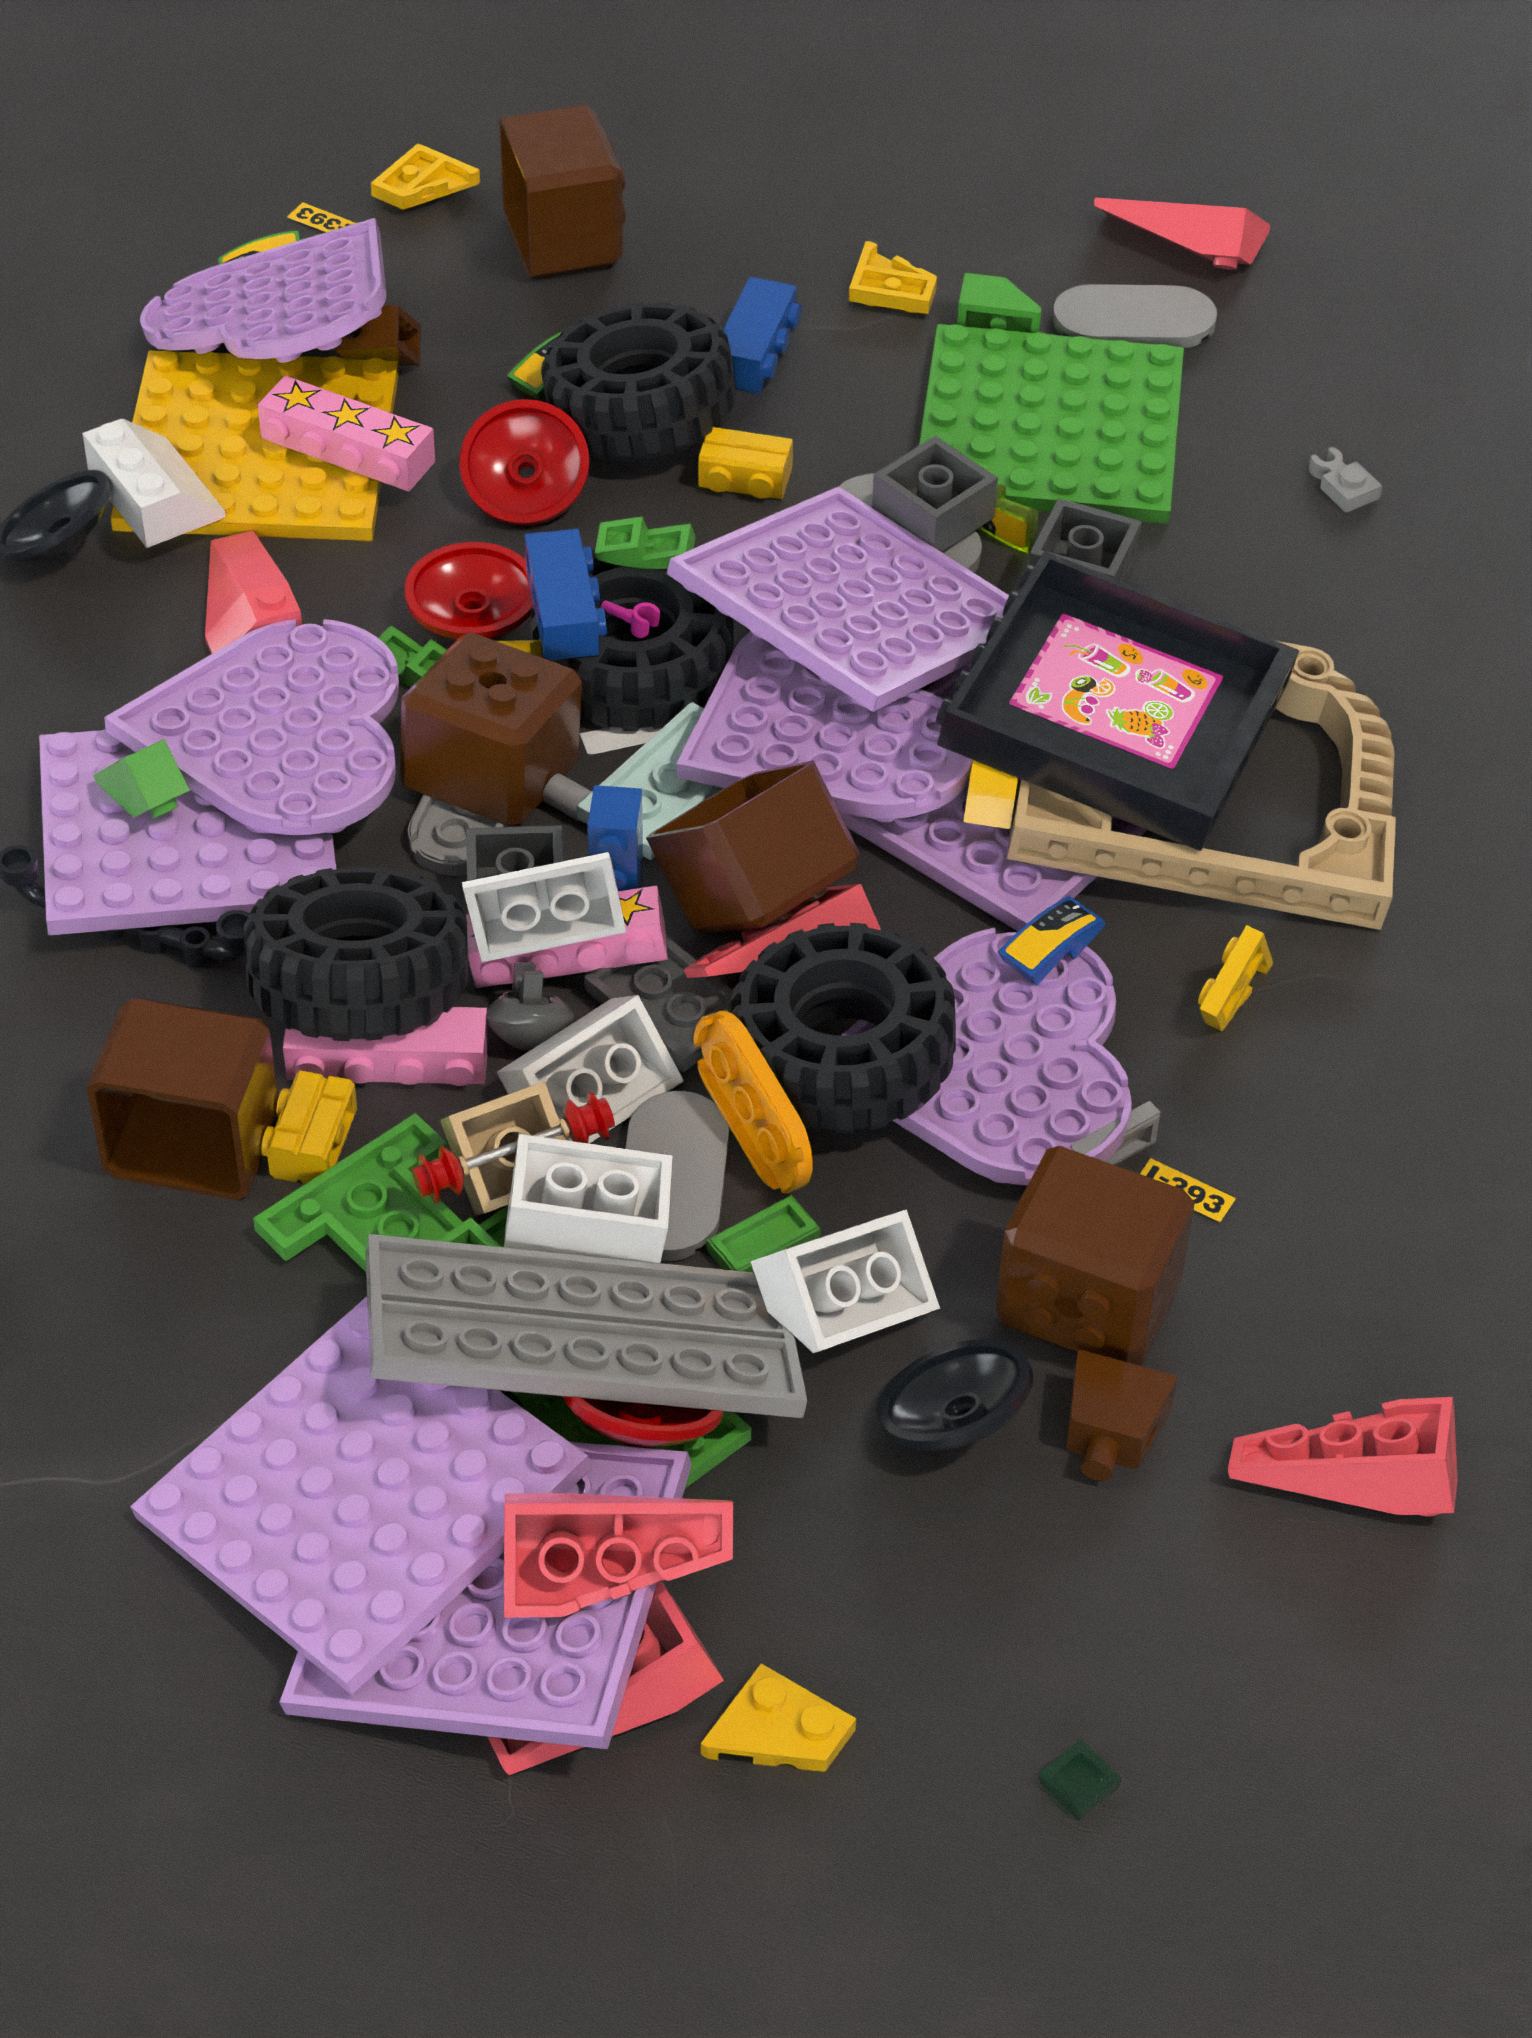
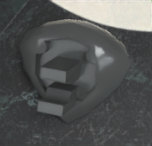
M534 962L514 963L512 991L505 992L488 1007L486 1020L489 1027L500 1039L515 1049L529 1052L571 1025L576 1014L560 997L542 992L544 973L541 970L535 971L536 965Z

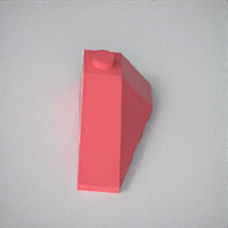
M1097 197L1094 199V206L1103 212L1213 262V267L1220 269L1236 270L1237 264L1251 265L1270 231V224L1247 208Z
M253 530L211 540L205 641L210 654L220 650L243 635L272 623L296 619L297 626L302 625L301 610L287 580Z
M861 883L826 887L828 890L826 894L806 904L801 903L790 910L791 915L785 920L769 927L746 929L741 932L744 939L743 943H741V940H735L721 945L683 970L687 978L743 972L752 960L757 961L761 951L774 941L778 944L785 940L786 936L792 932L801 929L804 932L817 929L818 925L834 923V926H850V923L867 924L868 928L881 930Z
M1453 1397L1398 1399L1381 1403L1382 1413L1356 1419L1352 1418L1350 1411L1332 1415V1423L1307 1430L1300 1424H1292L1236 1437L1233 1440L1228 1465L1229 1478L1396 1515H1421L1429 1517L1442 1513H1454L1458 1477Z
M505 1493L504 1618L563 1617L578 1612L581 1608L611 1598L614 1600L631 1594V1591L664 1580L670 1581L733 1559V1501L570 1493Z
M663 1581L657 1583L612 1736L675 1713L724 1681L702 1642ZM487 1736L508 1776L583 1748L581 1746Z

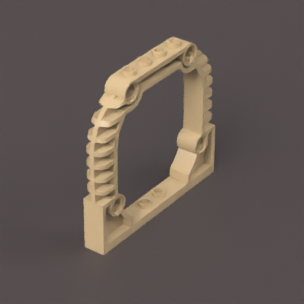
M1278 641L1298 649L1299 654L1289 684L1276 709L1286 716L1318 723L1337 746L1342 766L1340 808L1334 809L1327 814L1317 845L1301 852L1295 866L1205 848L1199 851L1183 844L1111 831L1112 817L1109 814L1019 778L1007 859L1381 930L1393 896L1396 817L1392 816L1394 746L1391 740V731L1387 722L1380 718V711L1374 702L1365 695L1355 693L1356 687L1353 681L1334 671L1333 660L1328 654L1313 647Z

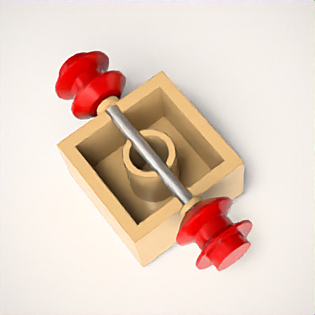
M543 1081L441 1119L440 1122L451 1151L444 1146L439 1147L438 1159L430 1162L422 1154H419L417 1156L419 1166L412 1168V1175L421 1197L430 1195L435 1204L439 1203L440 1191L450 1188L458 1196L461 1194L464 1184L475 1216L509 1205L519 1134L559 1140L571 1138L573 1142L588 1143L589 1136L598 1133L607 1141L609 1140V1128L615 1127L613 1113L605 1098L598 1100L593 1092H588L587 1104L577 1107L570 1099L567 1100L563 1111V1118L559 1120L546 1083Z

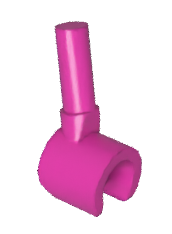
M607 600L601 605V608H604V612L630 623L631 632L637 638L646 637L649 634L650 625L657 627L659 624L660 611L652 603H639L633 610L626 609Z

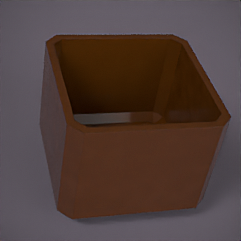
M587 105L501 118L499 120L502 204L506 221L529 278L614 264L623 255V223L626 221V213L622 200V190L625 189V176L623 168L619 165L614 154L613 145L608 140L596 111Z
M472 632L459 637L401 698L400 778L404 787L504 825L523 823L542 802L543 791L548 781L558 773L565 776L578 761L582 681L578 673L569 667Z
M814 760L757 771L740 778L651 832L646 837L691 928L706 934L746 930L764 926L769 927L785 920L791 915V909L801 903L806 904L823 896L828 892L826 887L855 870L859 857V851Z
M133 998L122 1004L86 1087L101 1168L115 1179L232 1200H239L249 1195L263 1158L261 1145L264 1132L268 1126L274 1127L278 1118L276 1113L278 1093L270 1030L262 1019L144 998Z
M1063 1146L1046 1149L1004 1231L996 1301V1312L1002 1324L1076 1352L1080 1349L1135 1365H1142L1182 1280L1195 1202L1183 1189Z

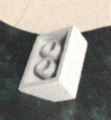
M122 418L82 433L88 470H98L106 475L111 483L109 500L146 548L226 517L222 506L165 436Z
M609 852L462 882L481 962L626 933Z
M638 995L611 998L497 1072L508 1094L545 1081L559 1120L563 1118V1111L567 1100L570 1099L577 1107L587 1104L588 1092H593L598 1100L602 1098L607 1100L613 1113L615 1126L632 1116L637 1107L647 1099L668 1092L684 1081ZM598 1133L590 1135L588 1144L599 1138L600 1135Z
M519 1134L507 1212L504 1248L661 1263L668 1232L673 1156Z
M907 1209L751 1261L767 1312L813 1353L940 1309Z

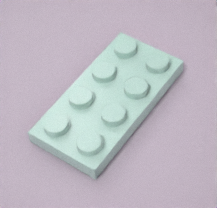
M693 702L688 704L600 784V786L642 788L643 856L649 860L655 857L646 840V837L651 832L724 789L722 787L676 778V763L704 708ZM593 791L577 805V817L586 824H588Z

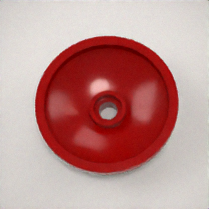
M512 400L489 409L470 427L460 451V474L469 497L488 516L511 525H537L560 516L579 498L589 474V452L586 440L579 426L564 411L554 405L538 400ZM525 467H530L535 471L528 478L521 477L519 473Z
M463 542L436 549L421 558L408 573L405 581L407 608L420 625L446 638L458 640L459 637L469 632L489 639L506 634L524 623L531 615L533 601L526 570V559L506 547L485 542Z
M563 1396L572 1412L586 1425L614 1441L638 1448H662L697 1440L720 1424L724 1412Z

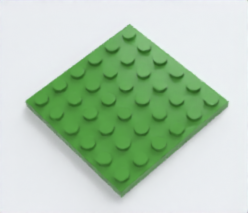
M937 324L919 445L936 435L998 478L996 508L1051 513L1058 498L1142 522L1169 524L1184 347L1167 344L1134 343L1125 340L1092 339L1083 336L1050 335L1042 332L1008 331L1000 328L966 327L958 324Z

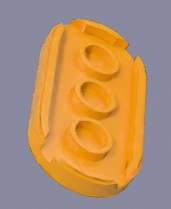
M725 1010L703 1016L696 1025L693 1037L695 1048L701 1046L703 1055L702 1059L697 1060L698 1070L705 1087L754 1170L767 1186L773 1190L781 1188V1193H790L805 1187L811 1179L813 1157L806 1129L798 1113L743 1023L734 1014Z

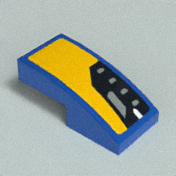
M1068 896L1034 917L1010 938L998 953L1003 962L1037 986L1066 954L1075 959L1106 926V923L1095 913Z

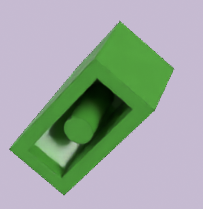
M965 273L958 305L957 324L966 327L1000 328L1008 331L1034 333L1040 330L1042 308L1006 277Z
M165 739L128 755L93 775L96 783L133 818L149 811L152 818L155 819L179 807L175 798L190 791Z

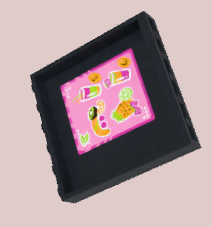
M1044 551L1035 567L1031 565L1026 567L1019 584V593L1011 591L1003 609V619L995 617L987 634V644H978L970 662V672L962 670L953 690L954 698L952 700L949 698L943 700L935 724L942 726L937 746L1202 851L1289 684L1299 650Z

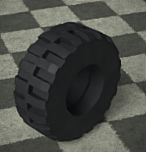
M637 302L631 303L629 306L610 307L596 315L590 314L580 319L579 323L573 327L568 326L564 329L558 340H553L541 367L546 402L561 409L575 421L584 435L589 454L602 460H608L609 458L619 459L622 462L642 458L651 460L661 458L664 454L672 452L676 454L684 451L690 445L704 441L705 436L712 432V427L720 428L726 421L736 401V381L731 349L726 333L706 313H698L693 307L686 305H672L671 302H657V304Z
M595 549L591 550L593 573L589 574V577H597L600 593V604H595L596 608H601L605 600L632 610L637 604L647 602L659 608L660 617L658 626L652 627L650 625L649 634L657 637L644 641L629 642L609 638V636L631 632V624L605 612L607 634L599 636V655L549 660L569 667L578 673L582 681L580 720L584 718L592 721L594 726L609 729V726L623 728V731H638L639 728L653 727V729L663 728L692 702L705 708L733 653V618L719 612L714 605L696 593L686 590L681 583L666 574L667 569H641L615 565L597 560ZM532 604L531 640H540L534 606Z
M348 866L346 869L333 870L332 868L316 870V873L306 876L301 874L290 878L287 883L281 886L276 885L268 890L263 899L259 898L244 924L246 981L249 994L264 1015L268 1018L273 1017L281 1027L288 1030L293 1028L301 1031L302 1035L314 1038L319 1036L329 1037L334 1041H350V1039H366V1041L380 1040L384 1036L394 1034L398 1036L413 1032L417 1027L422 1025L427 1027L438 1021L443 1012L448 1013L455 1006L467 986L468 941L467 919L464 916V911L453 895L448 894L444 887L436 882L430 883L424 880L423 876L409 872L406 874L386 867L374 869L364 868V866Z
M834 923L818 925L817 929L805 932L801 929L792 932L780 943L777 944L774 941L763 949L758 955V960H752L739 977L740 982L733 990L731 1013L743 1023L798 1113L805 1129L820 1132L822 1128L836 1130V1133H853L854 1129L869 1128V1131L883 1128L889 1121L896 1118L901 1121L913 1114L921 1102L926 1104L940 1090V1083L947 1079L953 1067V1054L956 1052L955 995L953 987L946 979V972L932 956L928 958L927 951L911 939L908 941L902 939L895 931L883 927L881 930L868 928L867 924L850 923V926H834ZM840 1018L859 1019L876 1025V1027L868 1031L846 1036L828 1035L810 1029L819 1023Z

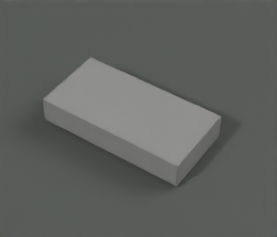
M1151 1101L1131 1111L1129 1123L1123 1136V1143L1105 1162L1115 1165L1156 1142L1161 1112ZM1121 1117L1072 1143L1070 1147L1074 1151L1087 1154L1100 1145L1119 1125Z

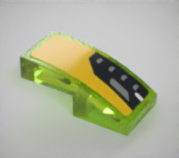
M997 483L995 517L979 528L999 541L1029 553L1036 542L1039 511L1006 499L1007 486Z

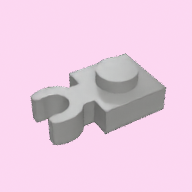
M1334 447L1328 448L1326 461H1322L1315 454L1311 455L1309 472L1314 477L1322 479L1320 489L1345 513L1380 499L1382 485L1357 461L1346 465L1343 462L1342 453Z

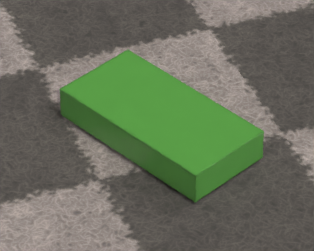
M790 1195L707 1239V1252L723 1270L754 1273L751 1261L818 1239L821 1235V1228L796 1199Z

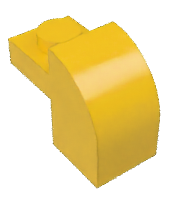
M973 760L963 822L1010 829L1018 778Z

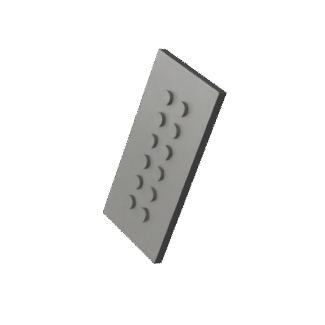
M368 1234L365 1252L370 1378L794 1418L804 1417L807 1396L795 1337L767 1312L755 1273Z

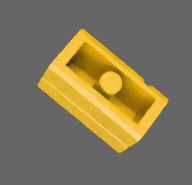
M712 427V432L705 436V441L699 454L698 487L709 488L715 492L728 491L748 494L759 499L774 498L783 500L792 471L793 439Z
M300 1070L296 1073L291 1088H283L281 1090L276 1109L279 1119L275 1127L268 1126L266 1128L261 1145V1153L263 1156L268 1157L269 1172L274 1179L295 1183L297 1180H301L303 1184H306L337 1164L357 1111L355 1083L350 1079L334 1076L324 1078L322 1074Z

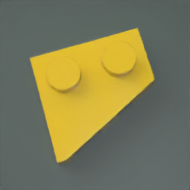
M418 143L371 182V196L405 210L478 185L480 183V169Z
M866 241L849 287V301L862 303L867 306L904 310L909 313L929 314L937 289V276L922 268L912 266L909 261L898 255L892 258L891 261L877 253V244Z
M1246 925L1239 938L1234 936L1229 941L1222 956L1224 966L1216 980L1210 978L1205 983L1199 995L1198 1004L1201 1005L1199 1009L1204 1022L1220 1031L1224 1030L1238 1008L1251 995L1253 987L1249 986V983L1256 971L1266 975L1273 965L1264 933Z
M761 1663L701 1742V1755L713 1760L719 1759V1753L753 1757V1764L776 1767L780 1764H790L797 1769L826 1772L855 1732L856 1718Z

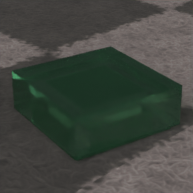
M1080 1739L1040 1771L1039 1782L1079 1821L1120 1788L1122 1777L1088 1744Z

